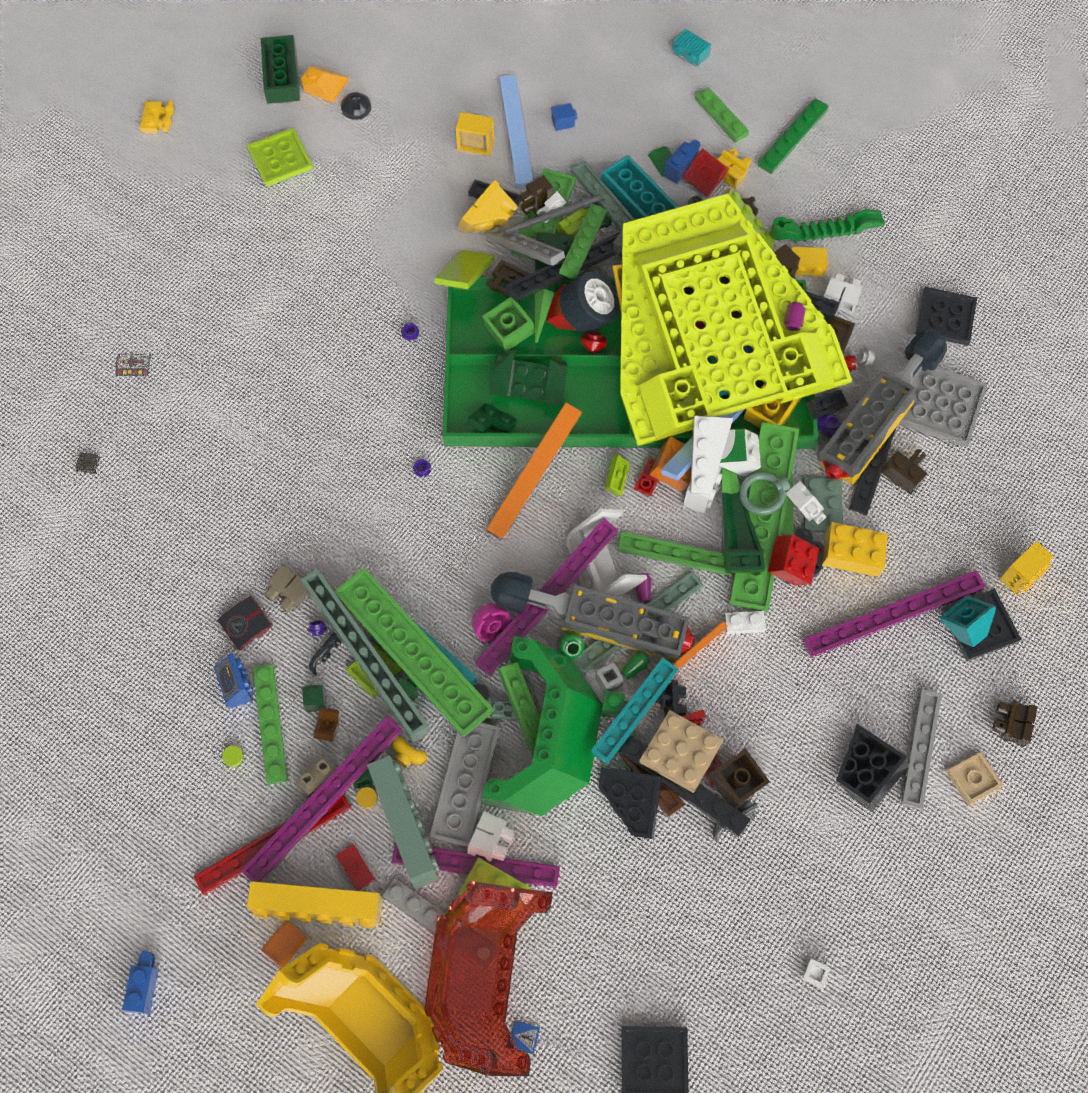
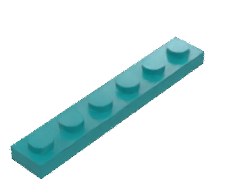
M662 657L592 748L591 754L608 765L679 672V668Z

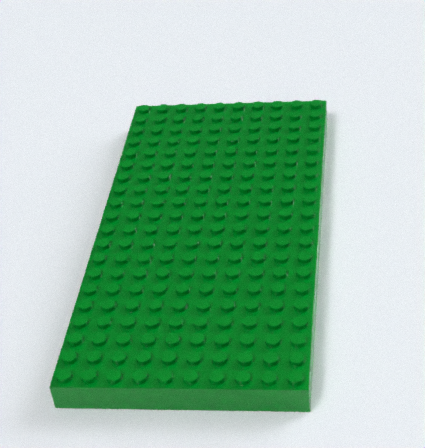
M479 277L469 289L448 286L443 415L444 446L538 447L565 403L578 409L582 414L561 447L661 448L662 444L669 438L640 446L636 444L620 395V306L619 313L613 321L594 331L601 333L603 337L608 339L607 346L602 348V350H598L597 353L588 352L584 345L580 343L581 336L588 333L559 329L547 322L546 319L537 343L535 342V333H533L510 349H518L516 355L518 360L550 365L553 356H556L567 362L562 406L544 404V402L490 394L494 365L498 354L504 350L485 327L482 316L508 298L504 294L494 292L490 287L486 286L488 279L495 281L496 278ZM566 278L558 282L554 296L556 295L562 284H568L574 279ZM607 278L616 289L614 278ZM796 280L804 292L807 291L806 280ZM534 293L517 303L533 321L535 328ZM764 381L758 382L756 386L761 389ZM815 394L802 397L783 425L799 429L796 449H815L817 444V418L813 420L806 405V402L815 399ZM722 395L721 398L728 399L729 395ZM485 403L493 405L500 411L508 413L517 419L516 426L508 433L493 425H490L485 431L481 432L468 425L467 421ZM745 409L731 424L730 430L746 429L758 435L759 439L760 428L743 419L747 410ZM693 430L671 437L686 444L693 437Z

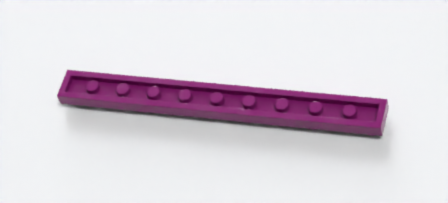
M603 518L539 592L553 596L565 593L619 530ZM527 604L524 612L518 614L478 658L475 664L490 677L511 654L514 636L525 638L549 610Z
M976 570L804 638L802 642L810 658H814L964 598L966 595L969 596L984 590L986 586Z
M386 716L240 871L251 882H261L368 769L367 764L374 762L402 733V728L390 717Z

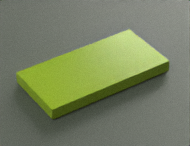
M462 250L434 278L435 284L469 289L495 261V255Z

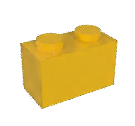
M791 248L800 257L799 268L796 271L797 276H825L828 267L827 248Z

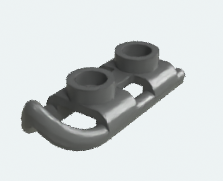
M749 801L737 810L748 818L753 819L756 816L755 809L758 808V805L756 803L752 804ZM718 823L715 824L712 831L716 843L719 842L720 835L725 830Z

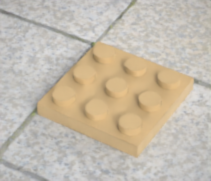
M669 710L640 758L639 763L694 793L724 740Z

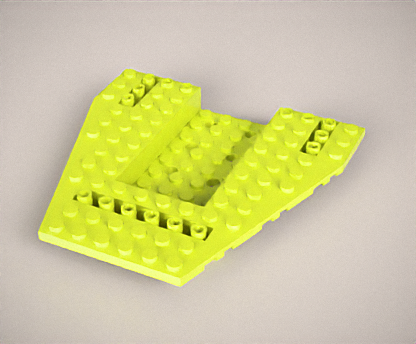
M729 194L623 224L620 395L637 446L693 430L694 416L720 417L777 399L781 404L852 382L834 329L824 320L822 313L817 311L811 303V299L794 278L792 279L786 267L782 266L778 261L775 253L761 235L753 229L750 221H747L742 215L741 210ZM725 276L729 279V283L722 284L719 278ZM685 287H691L694 290V293L688 295L684 292L683 289ZM792 302H800L806 308L803 326L800 328V331H789L785 328L784 321L787 305L792 304ZM739 311L741 318H733L731 312ZM698 321H702L705 323L706 327L704 329H698L695 326V323ZM750 345L753 348V352L748 354L743 350V347ZM709 356H715L717 358V363L710 364L707 361V358ZM757 380L764 381L765 388H758L755 382ZM727 391L729 398L722 399L719 396V392Z

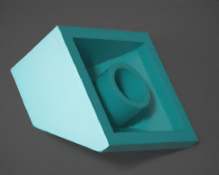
M966 595L940 616L939 619L960 642L974 647L988 636L996 608L992 604Z

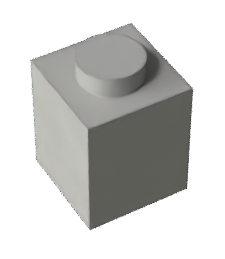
M614 662L596 671L595 679L604 695L605 690L614 691L622 687L624 679Z

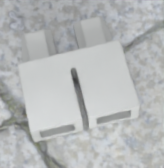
M836 273L830 279L823 297L839 302L841 294H843L838 310L853 314L862 289L860 287L861 281L851 279V282L847 283L843 281L845 277L842 274Z
M801 481L786 493L809 521L813 519L819 524L826 518L822 512L824 508Z
M484 811L469 843L467 854L472 856L478 854L485 857L489 862L492 861V858L504 861L508 848L500 845L499 842L502 840L511 844L515 831L506 827L507 821Z

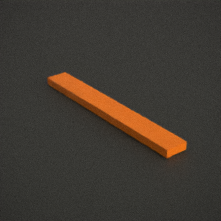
M565 403L488 525L487 531L503 540L582 414L581 411Z

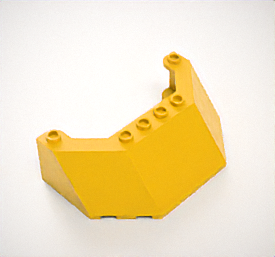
M318 943L280 969L256 1003L264 1014L271 1017L279 1015L284 1010L313 1016L374 1080L375 1093H423L443 1071L442 1063L438 1059V1052L440 1051L438 1036H435L434 1033L435 1017L373 955L359 956L355 955V951L344 948L334 950L328 948L327 944Z

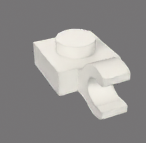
M556 192L536 214L540 216L562 208L566 201Z

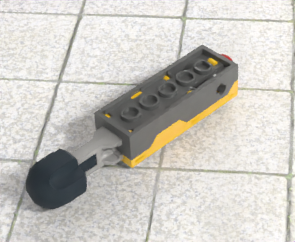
M926 330L918 333L904 350L906 359L909 360L904 369L893 373V375L884 371L880 373L820 452V465L828 477L833 480L842 479L851 485L855 483L914 404L915 387L911 385L912 381L921 370H935L943 360L947 352V344L944 336L939 332Z
M517 572L502 573L494 579L491 585L493 601L504 610L521 614L524 612L527 604L552 611L556 618L563 620L561 626L563 630L574 631L583 636L641 651L642 653L675 661L683 652L690 649L693 643L694 635L688 627L689 617L578 585H574L570 594L562 593L553 596L533 590L532 577Z

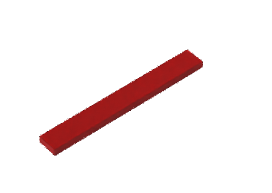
M344 794L306 835L351 809ZM286 822L194 875L193 877L202 895L208 894L242 873L240 870Z

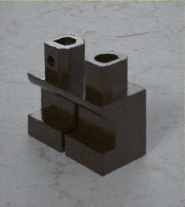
M544 175L528 183L526 191L520 194V199L523 202L521 210L525 215L534 212L537 216V211L545 206L544 203L553 195V186Z
M1013 700L1011 703L1000 701L997 705L996 713L1004 715L1005 721L995 719L992 730L1001 734V739L1025 747L1031 742L1038 706L1019 704L1016 700Z

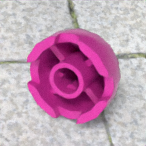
M490 602L479 606L472 615L471 625L474 633L481 641L491 642L496 639L497 635L503 632L512 619L507 610L499 607L496 603Z

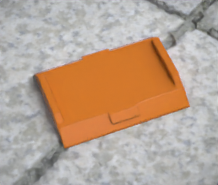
M284 921L261 948V951L283 968L307 941L308 937L291 922Z

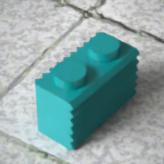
M684 29L673 40L672 50L676 55H681L689 63H694L697 66L710 55L711 49L710 43L687 29Z

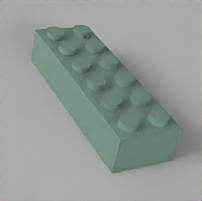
M389 755L367 764L414 888L418 889L439 880L437 875L440 872L434 855H430L433 851L426 835L422 836L426 833L419 816H417V809L411 798L408 786L403 779L404 776L397 760L393 762Z

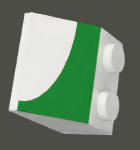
M746 429L730 430L719 466L743 477L761 468L758 435Z

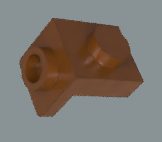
M320 707L313 738L333 742L339 726V710Z

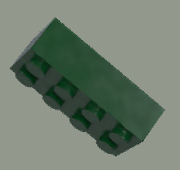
M294 35L260 38L263 86L267 104L301 101L297 49Z

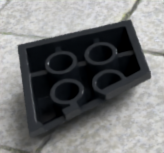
M856 724L853 738L849 743V749L842 762L836 782L857 803L873 812L909 767L908 757L859 724Z

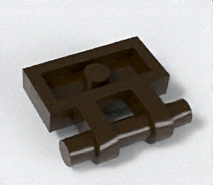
M501 260L492 272V277L496 278L495 281L488 279L486 286L490 287L492 291L500 292L506 298H510L511 296L501 284L503 282L509 284L529 275V273Z

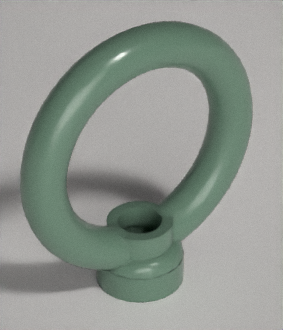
M767 472L755 473L743 481L739 491L740 500L743 506L754 514H771L777 511L784 503L786 491L790 490V485L785 476L778 478ZM758 480L772 482L778 492L777 500L768 507L753 505L747 497L748 487L753 482Z

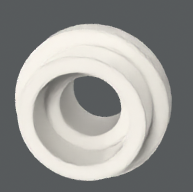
M869 349L862 352L859 357L861 366L870 367L874 362L875 353Z

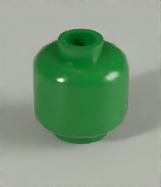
M574 631L563 632L557 640L560 653L571 659L579 657L584 651V641Z

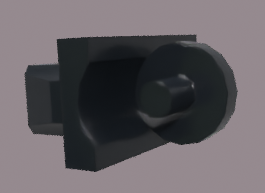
M672 680L656 700V703H660V709H664V719L669 710L681 717L687 714V706L678 704V698L683 699L686 697V687L678 685V680Z

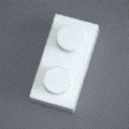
M764 611L724 614L725 623L728 625L726 634L766 631Z

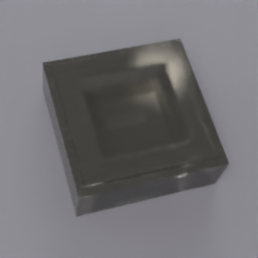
M80 452L75 470L77 472L95 474L100 460L99 455Z

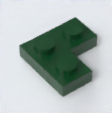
M487 403L473 413L467 421L468 425L481 432L485 431L490 425H493L508 433L517 423V419L510 414L504 413Z

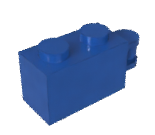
M692 140L690 143L684 141L665 162L664 177L675 184L680 182L683 174L699 153L700 142L698 140Z
M143 951L139 955L137 965H131L122 1006L123 1011L150 1015L159 970L154 968L155 955L149 951Z

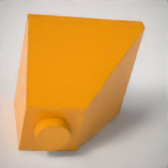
M309 66L301 80L304 92L333 103L349 81V78L322 66Z

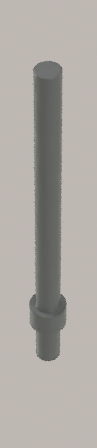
M600 194L590 198L584 197L579 202L503 229L504 234L514 233L580 208H588L591 203L594 204L602 201V197Z

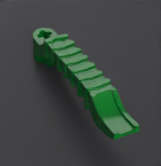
M862 210L853 216L848 213L844 221L839 216L835 222L831 218L827 220V223H824L823 220H819L818 224L810 221L809 226L805 222H801L800 227L792 219L777 217L773 221L770 236L774 240L791 239L795 243H798V241L806 242L811 239L814 241L818 238L822 240L826 237L833 238L834 236L842 237V235L858 234L868 228L884 226L885 221L879 210Z

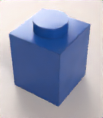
M571 103L551 107V119L555 131L575 127L577 112L576 109L573 110Z

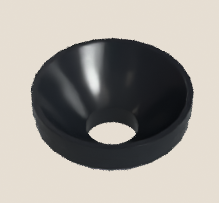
M352 92L342 99L341 110L343 115L349 119H363L371 111V102L365 94ZM355 97L360 99L356 103L350 101L352 98Z

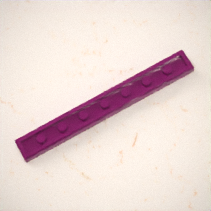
M395 842L391 863L404 865ZM431 847L433 853L430 855H434L440 871L469 875L476 861L480 858L522 883L557 888L560 866L505 858L504 861L492 858V861L489 862L485 857L478 854L472 856L467 854V852Z

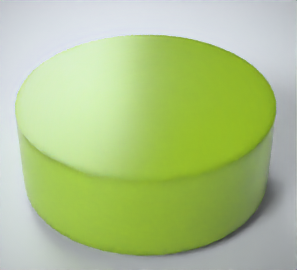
M229 746L223 751L222 759L227 766L237 767L243 762L244 754L238 746Z

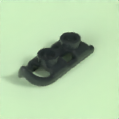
M335 632L310 660L309 669L314 676H317V661L321 660L324 663L331 656L329 652L333 646L338 648L342 643Z

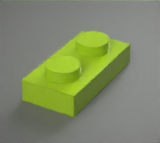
M613 455L604 489L616 497L623 494L630 463L620 455Z

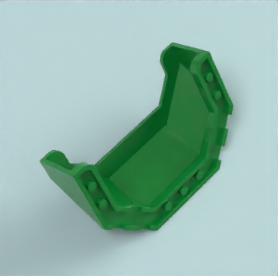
M514 636L510 656L511 664L518 662L521 670L539 673L547 684L535 749L530 766L507 781L494 778L486 782L481 805L543 816L589 784L594 759L591 750L597 742L603 704L571 658L535 640Z

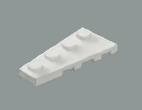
M694 416L690 494H711L733 418Z

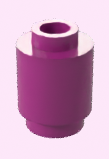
M792 302V304L787 305L784 321L787 330L800 331V328L803 326L806 308L802 303Z

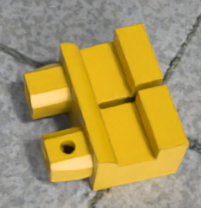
M731 148L729 151H726L724 149L721 156L717 159L729 168V171L723 177V182L736 189L746 178L748 169L751 166V159L744 157L740 160L737 150Z

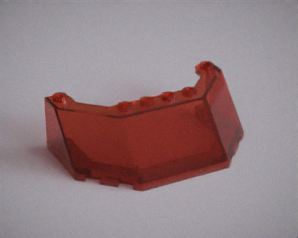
M470 881L463 895H458L450 904V910L437 919L424 1010L426 1016L431 1017L433 1022L432 1031L437 1043L442 1045L444 1050L442 1056L445 1063L487 1076H529L531 1066L530 1055L524 1050L517 1049L506 1024V1014L517 932L534 913L544 914L549 911L553 892Z

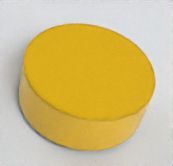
M370 787L360 789L356 795L358 805L364 809L374 807L377 803L376 792Z

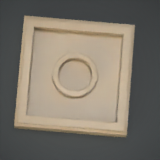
M981 751L945 771L967 806L1003 787V784Z

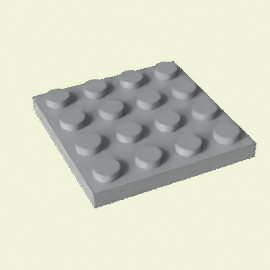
M939 367L931 371L928 369L927 371L921 370L911 383L915 387L914 404L900 421L899 425L967 448L988 384Z

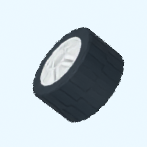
M585 272L566 284L561 290L559 296L561 312L566 321L579 332H594L613 321L619 313L620 305L615 287L610 280L598 272Z

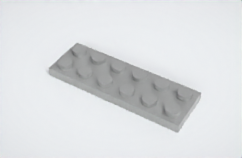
M480 723L464 738L457 732L431 828L430 839L468 848L474 834L484 786L491 768L500 727Z

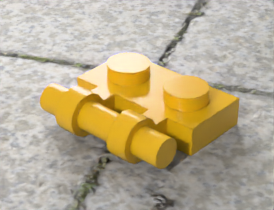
M145 101L140 124L141 132L158 133L159 127L162 128V131L168 132L172 125L171 116L174 114V103L168 101L167 105L163 107L160 101Z

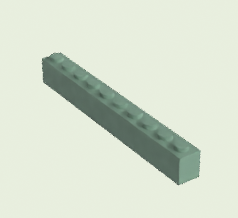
M316 569L303 577L301 582L304 589L412 743L430 732L429 725L320 571Z

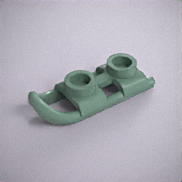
M486 700L489 704H492L494 709L492 715L487 718L517 720L510 701ZM504 712H511L512 715L504 716Z

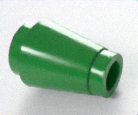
M641 651L633 653L621 670V673L629 680L647 668V664L650 661Z

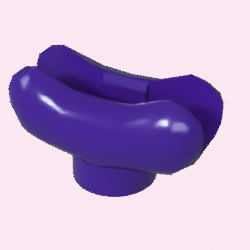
M824 415L817 418L818 430L830 438L842 425L839 418L835 415Z

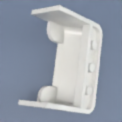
M600 508L569 532L566 544L570 555L603 518L611 523L621 516L623 511ZM606 545L578 578L581 587L617 596L629 592L646 580L647 576L624 573L617 575Z

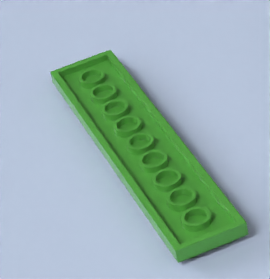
M762 422L759 434L761 468L754 471L753 474L767 472L778 478L785 476L790 485L799 429ZM758 480L750 485L748 499L753 505L768 507L777 500L778 492L772 482ZM787 495L782 506L771 514L758 515L748 511L763 550L765 571L735 573L729 605L764 612L769 611L774 575L768 573L776 536L782 535Z
M365 567L334 591L342 604L463 738L494 712L492 706Z

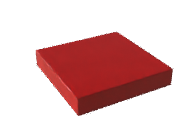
M702 148L682 178L709 198L729 171V168Z

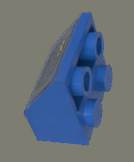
M231 653L214 667L225 704L229 709L252 701L250 694L253 693L252 686L246 677L247 671L244 664H242L240 658L236 659L235 655Z

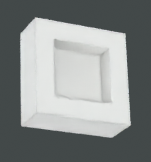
M809 959L802 980L823 989L831 968L813 959Z

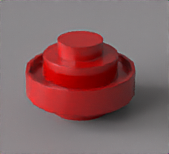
M588 332V334L581 336L580 343L584 345L588 352L597 353L598 350H602V348L607 346L608 339L599 332Z

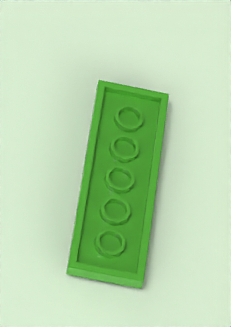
M544 168L541 176L544 175L553 186V194L558 192L566 201L563 207L567 206L576 183V177ZM532 212L528 215H525L523 221L529 220L537 216L534 212ZM563 215L552 218L547 223L541 222L519 230L518 233L536 240L537 232L556 234L558 222L561 221ZM511 250V254L535 260L532 257Z

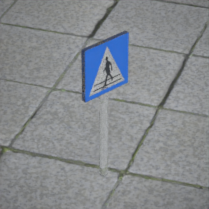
M517 1021L514 1023L508 1048L534 1054L536 1044L538 1043L581 1055L584 1054V1051L538 1039L540 1027Z

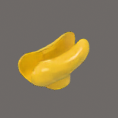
M398 736L392 742V749L397 753L394 760H397L401 766L408 768L410 763L415 766H422L426 763V752L411 747L402 736Z

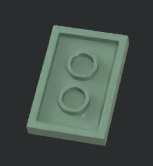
M804 477V486L824 508L822 512L826 516L819 524L813 519L809 521L804 516V528L810 532L825 533L831 522L843 524L842 479Z

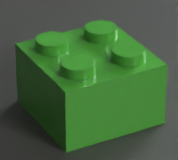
M512 297L482 316L485 327L504 351L510 350L535 333L533 321Z

